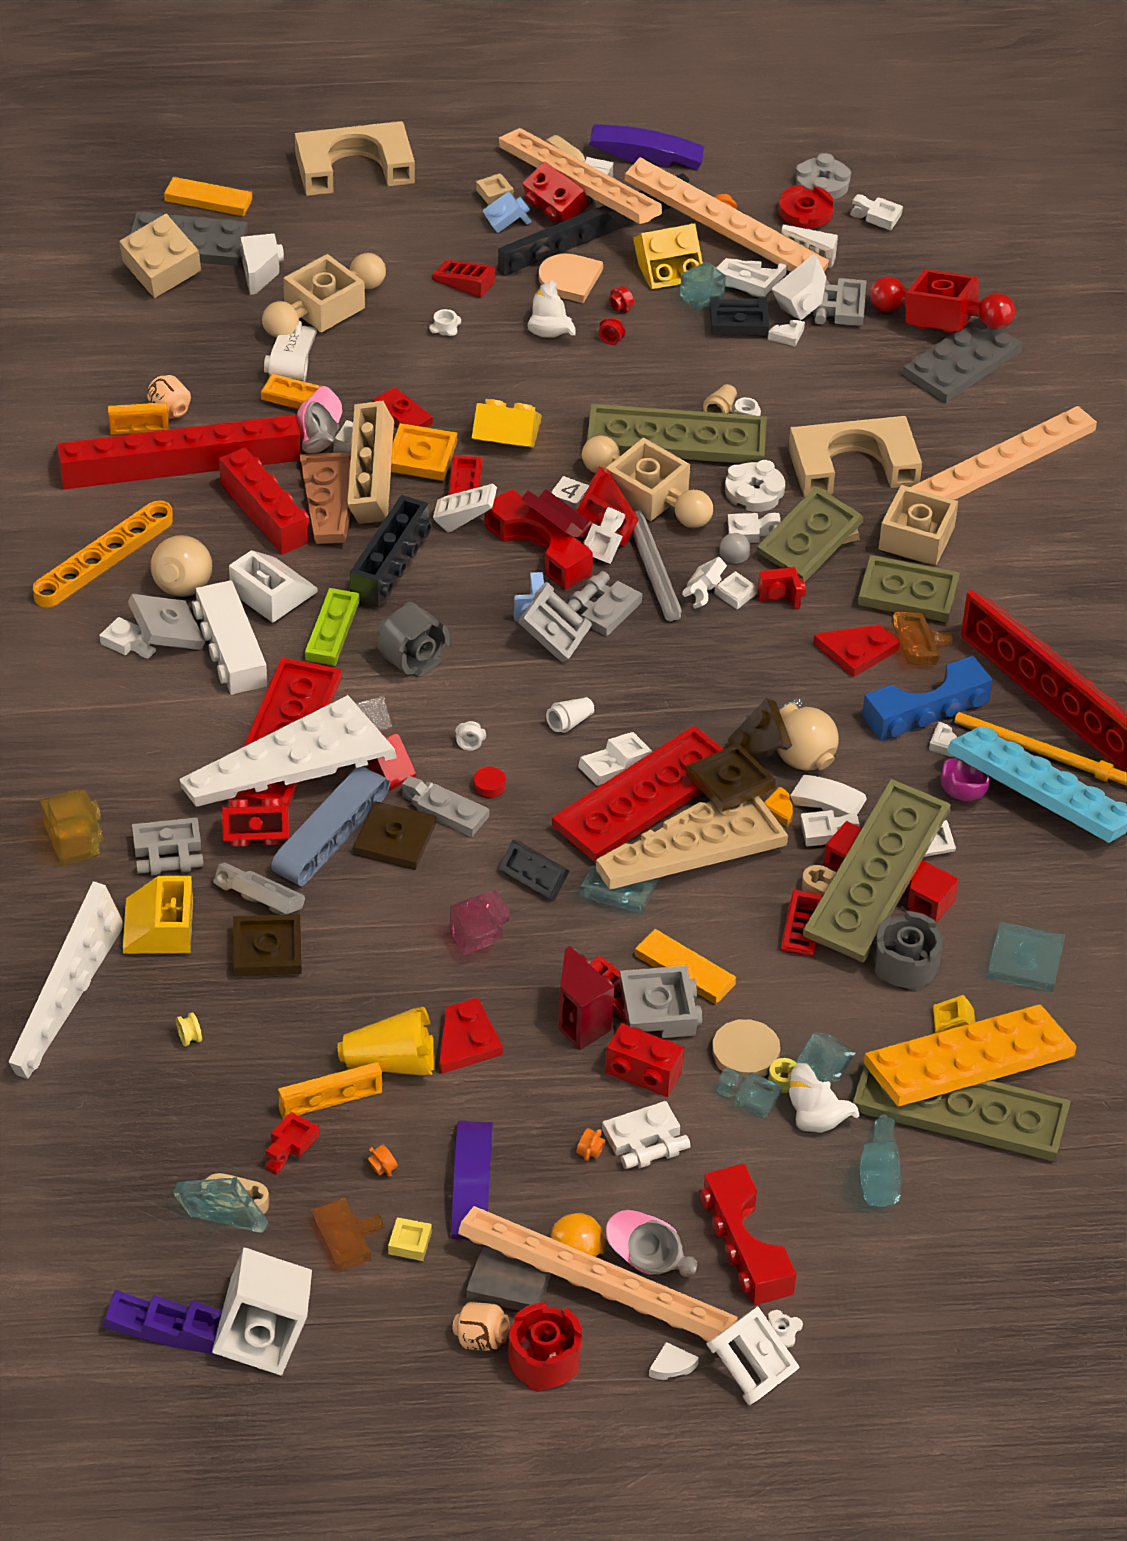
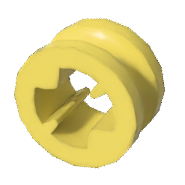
M193 1012L189 1013L185 1019L181 1016L176 1017L178 1034L185 1047L189 1046L193 1040L196 1043L202 1042L200 1026Z
M779 1058L773 1061L769 1069V1085L777 1092H789L790 1072L797 1063L788 1058ZM781 1073H788V1078H782Z

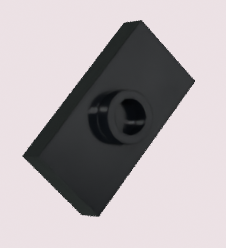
M514 839L498 868L553 900L556 899L570 871Z

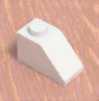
M275 234L241 237V254L250 295H255L279 274V262L284 261L282 244L277 245Z
M813 254L771 288L781 310L799 320H802L822 304L826 275L818 257Z

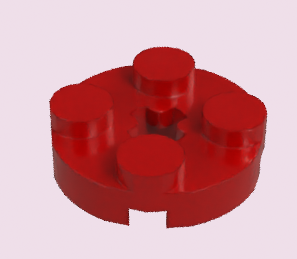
M795 185L782 192L778 205V215L785 222L795 227L811 230L833 219V197L829 192L817 186H813V190L804 189V185Z

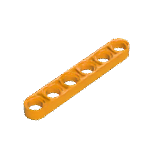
M165 501L149 503L42 576L33 585L35 603L47 608L59 604L169 528L173 522L171 505ZM155 513L166 514L163 518L152 517ZM133 528L144 529L141 533L130 532ZM111 543L122 544L121 547L116 549L107 547ZM91 558H96L100 560L96 564H88L85 562L86 560ZM66 574L77 575L75 579L71 580L62 578ZM46 589L55 591L51 595L40 594L41 591Z

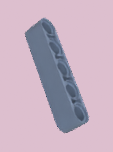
M363 766L355 768L277 851L271 864L272 872L299 886L305 885L364 822L374 801L382 802L390 786L389 779Z

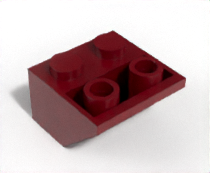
M569 946L565 948L562 967L558 1030L581 1050L611 1031L614 987L609 978L599 974L584 955H579Z

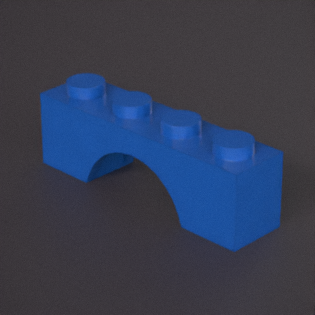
M970 656L946 665L944 684L934 691L910 693L890 685L865 694L862 717L878 738L883 741L989 702L993 680L976 658Z

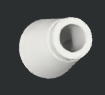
M588 697L553 703L546 713L547 722L553 731L566 733L594 713V705Z

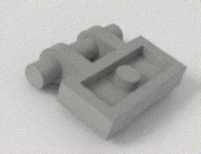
M838 278V285H829V281L826 280L822 304L812 311L815 322L817 324H824L826 318L830 315L835 316L834 323L863 326L867 281Z
M601 571L597 576H591L585 582V587L581 591H576L572 594L567 605L575 612L579 611L582 613V618L586 617L592 623L590 629L607 637L642 603V593L619 581H616L611 587L605 585L610 580V577L606 572ZM593 596L599 598L595 603L589 600Z
M198 818L132 824L135 856H149L148 860L136 861L138 874L151 873V876L161 875V871L180 869L182 873L191 872V868L204 867L202 854L189 855L190 851L201 850ZM162 854H179V856L177 857L159 858V855Z

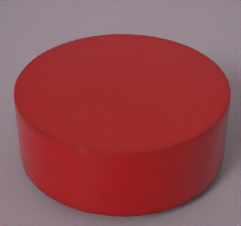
M488 766L479 769L475 773L474 789L480 796L493 798L505 791L506 775L501 769Z

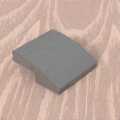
M484 1246L466 1290V1299L496 1304L501 1307L521 1311L528 1305L541 1302L543 1293H546L551 1273L542 1272L535 1268L534 1265L517 1258H509L496 1249Z

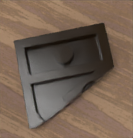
M768 698L728 738L730 747L739 743L755 760L771 756L772 751L775 749L787 750L792 746L777 703Z

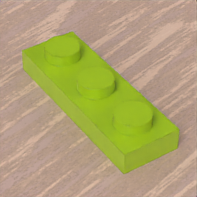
M329 588L305 650V661L336 666L359 604V593Z

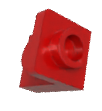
M795 567L759 571L758 597L760 601L790 598L793 609H800L801 597H805L806 587L804 580L799 579Z

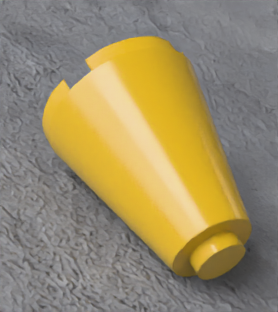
M416 1007L344 1034L343 1042H338L340 1062H345L348 1069L378 1062L382 1072L420 1076L432 1075L431 1070H434L435 1067L433 1036L429 1035L427 1028L424 1027V1025L430 1024L425 1007Z

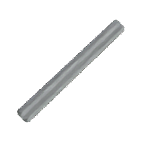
M636 510L634 512L639 520L632 535L665 619L669 622L673 620L678 621L681 618V607L645 516L641 510Z

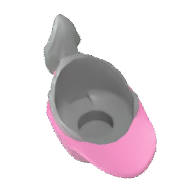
M327 386L319 387L300 406L296 415L300 438L302 439V450L308 454L319 453L329 447L334 442L335 434L339 429L338 423L342 414V404L335 393Z
M633 1210L617 1212L608 1220L606 1237L609 1244L624 1260L637 1270L648 1275H657L676 1269L680 1270V1274L684 1277H690V1275L696 1272L698 1262L692 1256H684L679 1235L668 1223Z

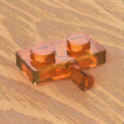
M895 611L891 619L908 664L936 665L940 658L936 645L950 646L952 643L951 633L933 631L927 624L923 613Z
M345 1197L312 1210L313 1219L338 1272L372 1260L370 1250L365 1241V1234L384 1228V1223L379 1213L359 1221L352 1214Z

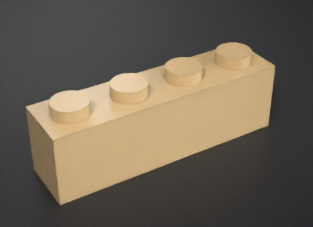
M383 401L354 405L348 507L358 524L384 521L388 515L394 420Z

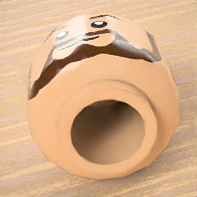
M172 375L159 376L150 383L147 400L148 403L167 402L168 419H172L186 413L191 395L179 379Z
M469 1302L462 1308L460 1314H456L454 1317V1335L458 1336L460 1344L465 1349L492 1352L498 1349L501 1343H505L509 1336V1317L504 1314L499 1305Z

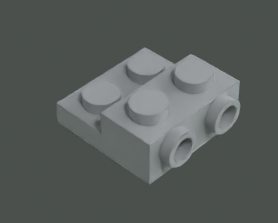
M687 966L620 971L619 982L628 1026L639 1028L643 1031L661 1030L662 1038L696 1036L697 1026L702 1025V1010L700 1005H695L694 999L697 997L695 979H689Z

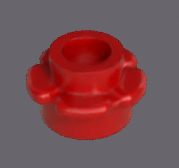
M625 286L615 287L610 291L609 303L615 311L622 310V312L628 313L629 308L634 306V298Z
M612 317L601 320L598 333L604 343L614 345L625 337L626 328L619 319Z

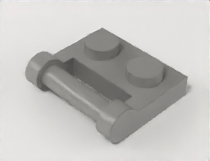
M545 582L537 590L535 597L517 622L563 663L571 657L592 626V623L586 617L581 618L553 592L554 588L548 582ZM545 602H547L551 607H553V608H554L563 618H565L574 628H572L565 620H563V619H562L552 608H550Z

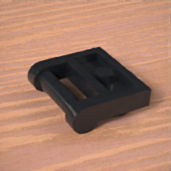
M710 296L711 335L754 336L769 334L767 296H758V299H719V296Z

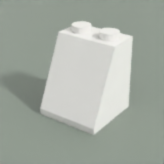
M243 1247L230 1279L212 1353L282 1376L307 1318L312 1270Z

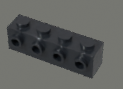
M400 495L350 571V591L359 593V602L379 607L384 598L391 595L394 583L398 577L401 578L404 575L409 559L416 556L422 539L428 538L432 522L429 521V503Z

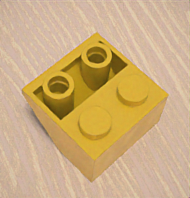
M695 224L641 233L633 237L638 265L651 290L706 279Z
M485 399V404L477 403L472 439L534 448L542 415L535 411V407L528 404L514 403V408L506 407L507 403L493 399Z
M157 876L126 898L123 954L191 953L193 915L191 876Z

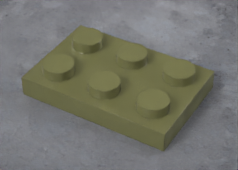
M816 486L757 546L758 553L780 568L795 567L799 579H803L806 582L863 523V517L854 509Z
M870 555L859 593L858 605L949 622L960 572Z

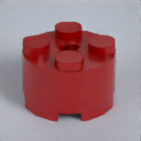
M547 1302L528 1305L515 1315L514 1322L509 1331L508 1362L512 1372L521 1382L526 1383L530 1390L540 1392L546 1388L561 1386L578 1374L582 1346V1328L578 1318L568 1308L564 1307V1311L555 1307H547Z

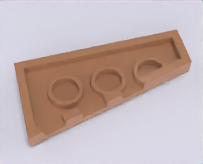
M351 452L300 454L316 544L346 543L351 510L348 507Z

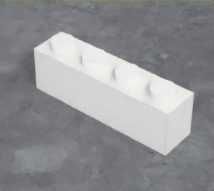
M232 580L196 588L197 601L192 602L194 616L196 620L201 619L202 621L200 624L201 632L205 641H210L209 651L212 661H218L217 670L220 682L227 684L231 695L267 687L266 663Z

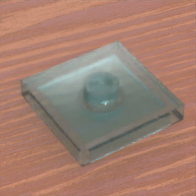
M999 922L987 978L1053 992L1065 935Z

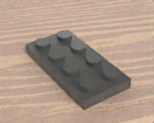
M136 212L130 234L164 214ZM176 214L168 215L199 250L200 263L239 265L241 237H246L247 222Z
M977 317L966 324L961 332H954L905 365L903 376L944 403H947L1022 352L1023 343L1002 329L988 328L982 323L980 317Z

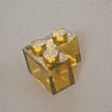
M75 789L40 799L42 823L62 867L100 856L99 842L103 841V835L97 820L101 819V813L96 800L91 801L86 790L78 791Z

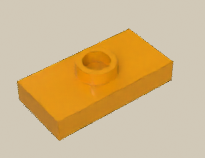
M271 374L261 390V400L299 409L321 386Z
M167 402L108 406L110 435L169 430Z

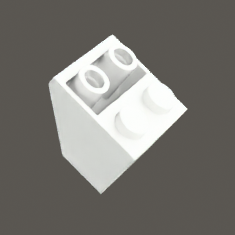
M253 550L229 565L230 580L234 584L239 599L272 623L318 592L316 586L277 558Z

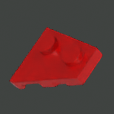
M599 466L576 511L598 526H601L608 507L624 513L625 518L615 533L622 536L619 544L625 546L639 519L609 471Z

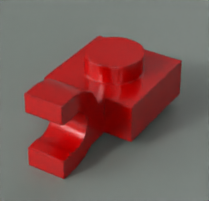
M290 1112L271 1132V1143L273 1144L265 1151V1155L270 1157V1160L265 1164V1169L277 1175L285 1166L290 1153L300 1158L320 1136V1126Z

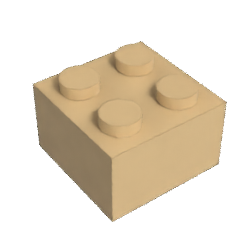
M167 213L119 241L122 261L153 298L158 297L201 271L199 250Z
M901 485L882 521L879 550L936 566L955 528L958 501Z

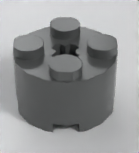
M407 602L389 618L380 621L377 627V633L379 634L378 649L381 655L407 675L415 674L421 677L431 672L442 661L438 656L442 652L444 644L448 647L450 644V632L446 625L412 602Z
M906 911L905 916L893 919L888 916L884 919L878 928L873 959L875 974L878 979L887 981L894 986L908 988L910 991L917 992L923 990L926 984L930 983L938 975L944 936H941L940 931L936 928L937 923L933 919L922 913Z

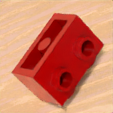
M546 161L522 183L525 191L524 198L533 208L539 207L544 211L547 218L554 223L556 221L561 223L574 218L588 206L584 189Z
M281 798L261 799L262 805H248V799L229 800V806H222L223 841H230V846H249L250 840H263V845L283 844V839H289L288 804H281Z
M621 1023L607 1046L605 1073L668 1097L682 1074L684 1047L677 1045L671 1040L661 1039L639 1028H633Z

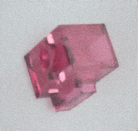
M496 890L450 906V933L464 955L493 945L494 941L502 938L503 929L501 926L510 921V911Z

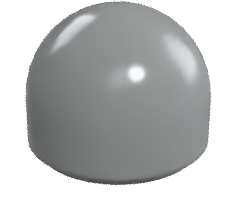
M740 533L726 535L720 543V557L732 564L746 561L750 555L748 539Z

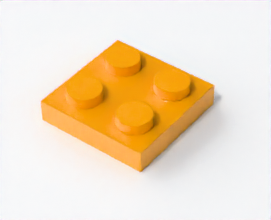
M400 423L392 444L391 472L444 481L457 444V433Z

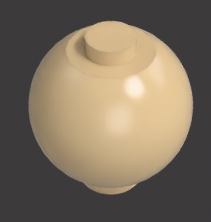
M185 535L173 536L164 540L155 549L151 559V574L158 587L167 594L187 597L196 594V588L206 586L212 574V559L207 548L199 540Z
M790 703L780 710V714L792 746L787 750L778 748L779 756L786 764L798 770L810 771L817 768L819 770L827 768L835 759L833 755L836 753L839 742L838 730L832 718L822 710L814 707L798 708L795 703Z

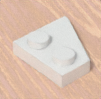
M726 258L714 270L713 280L722 283L726 287L746 291L755 297L766 296L772 290L771 288L786 275L787 265L778 263L777 269L761 268V262L741 261Z

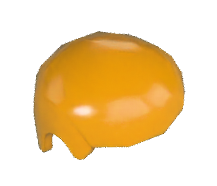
M583 1213L565 1215L555 1223L551 1230V1239L596 1257L598 1254H604L605 1252L604 1231L598 1222L589 1215Z

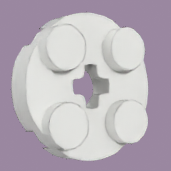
M761 460L759 462L732 465L728 470L725 494L727 499L735 506H737L738 502L741 505H745L748 511H767L777 506L778 500L784 496V477L774 468V464L771 461ZM751 485L760 486V488L755 489V487Z

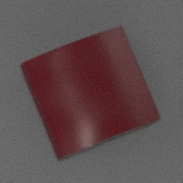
M546 488L539 497L527 490L521 498L522 501L568 535L587 537L592 523Z

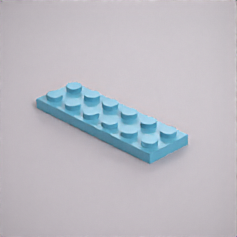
M980 726L950 741L947 752L1106 842L1110 843L1127 833L1126 803L1116 802L1105 796L1101 789L1087 786L1078 781L1074 774L1056 769L1051 766L1047 759L1029 754L1024 751L1020 744L1002 739L997 736L993 729Z

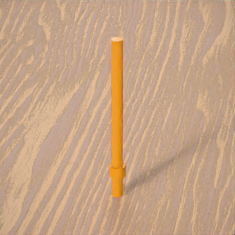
M958 712L955 717L954 724L971 730L980 726L993 729L997 736L1008 742L1018 743L1026 750L1095 774L1094 777L1105 782L1111 780L1127 786V772L1114 768V764L1103 760L1096 762Z

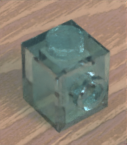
M706 261L681 274L680 296L685 302L700 310L709 305L710 296H719V299L724 298L726 275Z
M813 1032L796 1062L808 1064L814 1071L816 1078L821 1082H839L856 1052L830 1034Z

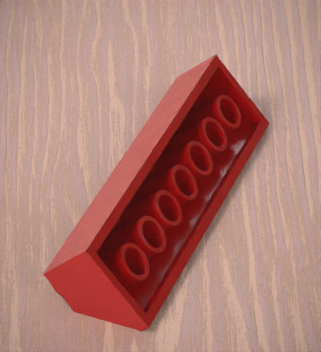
M295 415L62 442L56 445L64 490L220 471L219 458L244 447L253 457H258L262 465L301 461L300 433Z
M973 590L967 592L960 637L1110 763L1114 764L1117 769L1127 772V711L992 599Z

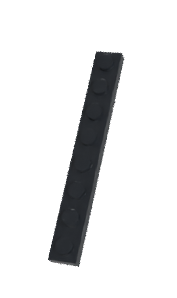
M684 173L676 176L689 184V178ZM642 190L638 191L644 194L645 196L660 203L661 211L671 208V206H669L668 204L658 200L657 198L647 194L646 192ZM603 205L498 248V271L503 276H506L635 223V221Z

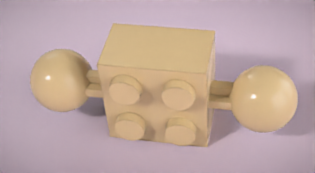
M362 253L354 258L350 265V270H348L330 255L326 254L284 277V301L271 303L263 312L262 324L265 331L275 338L278 335L292 334L299 323V318L302 317L317 330L323 332L365 308V289L378 287L385 278L386 267L383 260L373 253Z
M595 436L585 443L582 449L584 465L594 473L597 472L599 466L607 469L633 511L641 510L647 520H654L671 505L675 507V514L679 522L686 527L699 528L707 524L711 519L713 503L710 497L700 490H688L689 463L644 437L621 456L617 444L607 436Z

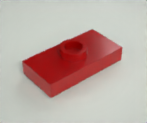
M396 387L373 399V402L383 401L397 427H399L400 423L426 428L433 425V416Z
M453 455L448 495L480 487L482 457Z

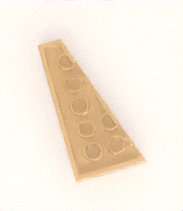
M759 796L723 812L712 801L708 803L699 802L665 821L663 828L655 832L650 829L643 833L641 840L636 843H625L598 858L596 870L610 890L787 846L788 834Z

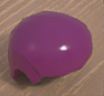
M960 759L946 760L940 777L943 790L952 798L963 802L981 799L987 792L990 777H987L985 780V773Z

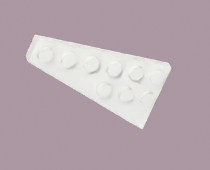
M347 695L179 780L181 788L197 807L234 798L239 791L255 788L256 792L267 790L268 784L284 781L285 785L333 774L337 771L338 767L355 764L356 768L368 765L367 760L384 757L385 761L397 757L394 747Z
M92 882L8 1063L18 1076L29 1079L34 1069L38 1068L42 1056L83 991H86L89 987L93 975L124 928L121 916L106 886L103 884Z

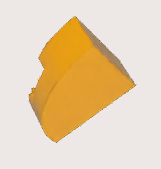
M779 787L764 803L776 820L783 826L788 827L793 817V805L789 793L782 787Z

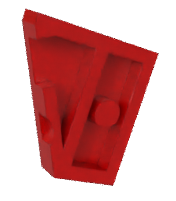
M880 624L817 633L814 635L813 643L853 678L900 649V641Z
M478 997L446 1006L440 1054L441 1074L503 1055V1045Z

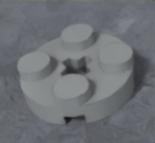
M822 153L817 158L808 159L797 165L796 185H804V189L813 190V186L823 188L831 194L833 200L845 195L849 189L851 170L840 161L834 160L831 154Z

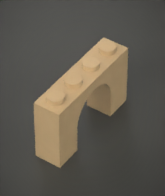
M403 121L295 133V156L306 196L333 193L332 164L340 158L353 155L366 156L377 161L383 169L387 186L415 183V161Z
M906 416L790 427L788 450L803 497H806L816 486L828 494H833L835 471L831 458L847 451L864 452L879 460L885 470L890 488H897L901 485L914 486L920 483L922 461Z

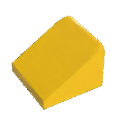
M964 995L933 1005L936 1033L975 1022L974 1009Z

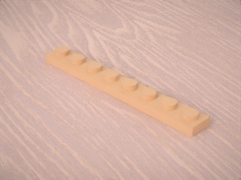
M521 128L499 137V146L503 150L536 168L546 161L584 189L586 195L639 224L646 223L650 219L662 214L661 204Z
M641 157L625 173V182L777 265L778 263L787 265V270L790 272L813 254L818 257L824 271L828 268L829 260Z
M1076 406L910 488L955 500L1094 432L1097 422L1079 406Z
M473 1206L461 1221L458 1234L469 1238L476 1244L489 1246L502 1252L509 1258H517L534 1265L535 1268L542 1272H550L567 1279L573 1285L583 1286L600 1293L606 1299L616 1300L631 1306L639 1313L650 1314L666 1321L672 1327L683 1328L695 1333L708 1342L737 1321V1316Z

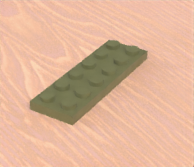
M591 404L587 441L595 436H607L617 444L620 454H624L644 437L680 459L733 463L759 462L764 460L767 416Z
M891 779L806 924L803 936L864 963L876 942L879 925L886 917L891 916L949 814L951 804Z
M865 1065L853 1100V1104L856 1105L861 1114L1056 1162L1071 1100L994 1081H986L898 1107Z

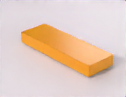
M177 177L172 178L164 193L166 202L238 216L245 215L253 200L252 192Z
M654 929L635 948V957L654 968L687 966L689 979H695L697 994L715 1005L736 985V977L657 929Z
M375 1062L279 1088V1111L282 1119L290 1112L302 1115L382 1093V1070L379 1063Z

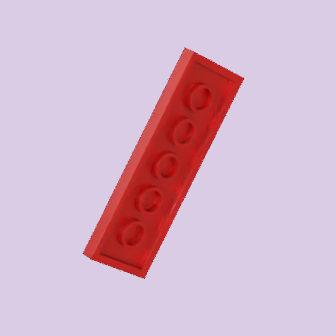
M281 657L243 747L331 704L342 679V669ZM284 781L268 784L267 790L256 792L255 788L239 791L234 798L226 800L248 799V805H262L261 799L281 798V804H288L289 809L299 782L285 785Z
M693 725L552 817V827L596 863L598 858L622 846L701 794L702 791L685 775L686 766L720 752L724 748Z

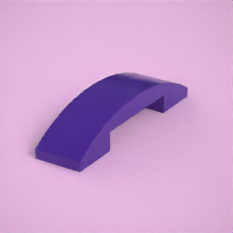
M458 1121L451 1239H469L458 1234L461 1221L473 1206L488 1212L493 1122Z

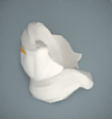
M551 280L548 283L544 282L533 299V315L527 325L529 331L543 338H555L565 333H569L571 336L575 335L576 331L574 324L571 322L572 318L566 316L564 303L557 296V284Z
M798 1063L790 1072L789 1096L797 1111L796 1126L800 1130L822 1133L835 1128L849 1116L859 1117L856 1105L849 1101L838 1100L830 1089V1082L819 1081L808 1064Z

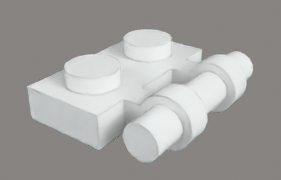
M666 1101L602 1122V1131L615 1155L618 1156L629 1152V1154L621 1156L624 1169L634 1166L642 1168L650 1165L652 1160L664 1156L669 1159L678 1156L679 1151L690 1148V1141L687 1135L674 1138L680 1135V1125ZM657 1142H658V1144H656V1145H653V1146H650V1147H647V1148L645 1147V1146H648V1145H651V1144H654V1143H657Z

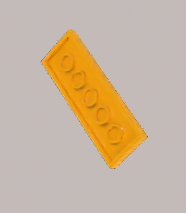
M1038 1004L867 1052L864 1057V1065L899 1107L1075 1056L1076 1045L1043 1006Z

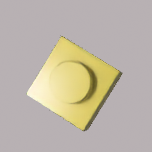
M397 1217L388 1245V1254L423 1261L432 1234V1224Z

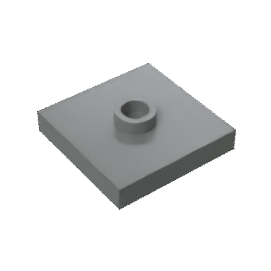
M131 594L128 604L147 644L202 650L206 641L186 601Z

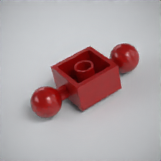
M924 269L909 289H905V286L899 279L885 276L876 280L870 290V300L876 309L881 312L891 313L904 305L906 306V324H912L922 329L931 327L942 329L948 333L961 332L972 316L980 317L982 323L988 328L998 330L1007 327L1015 317V305L1012 299L1003 293H991L983 300H978L979 277Z

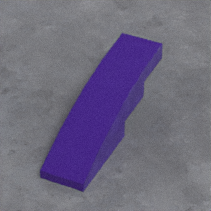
M594 124L589 143L593 147L632 163H635L641 157L668 168L671 162L675 161L697 171L702 164L704 146L677 136L622 125Z
M115 1290L111 1296L102 1327L175 1348L215 1354L212 1353L222 1311L193 1300L186 1307L153 1295L150 1302Z

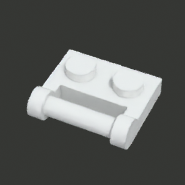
M759 1307L749 1311L707 1343L712 1353L717 1352L745 1393L742 1397L748 1406L759 1400L800 1368ZM730 1341H735L761 1379L759 1384L756 1385L728 1344Z

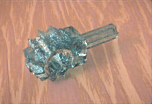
M887 1114L880 1115V1119L875 1121L873 1142L864 1143L863 1153L860 1157V1178L863 1197L869 1206H878V1208L897 1204L901 1198L902 1189L901 1161L897 1143L894 1140L895 1120L888 1118Z

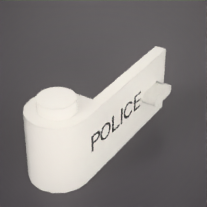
M299 321L294 333L278 335L271 356L266 355L264 373H269V378L271 374H276L305 382L308 369V354L317 329L311 326H302V322Z

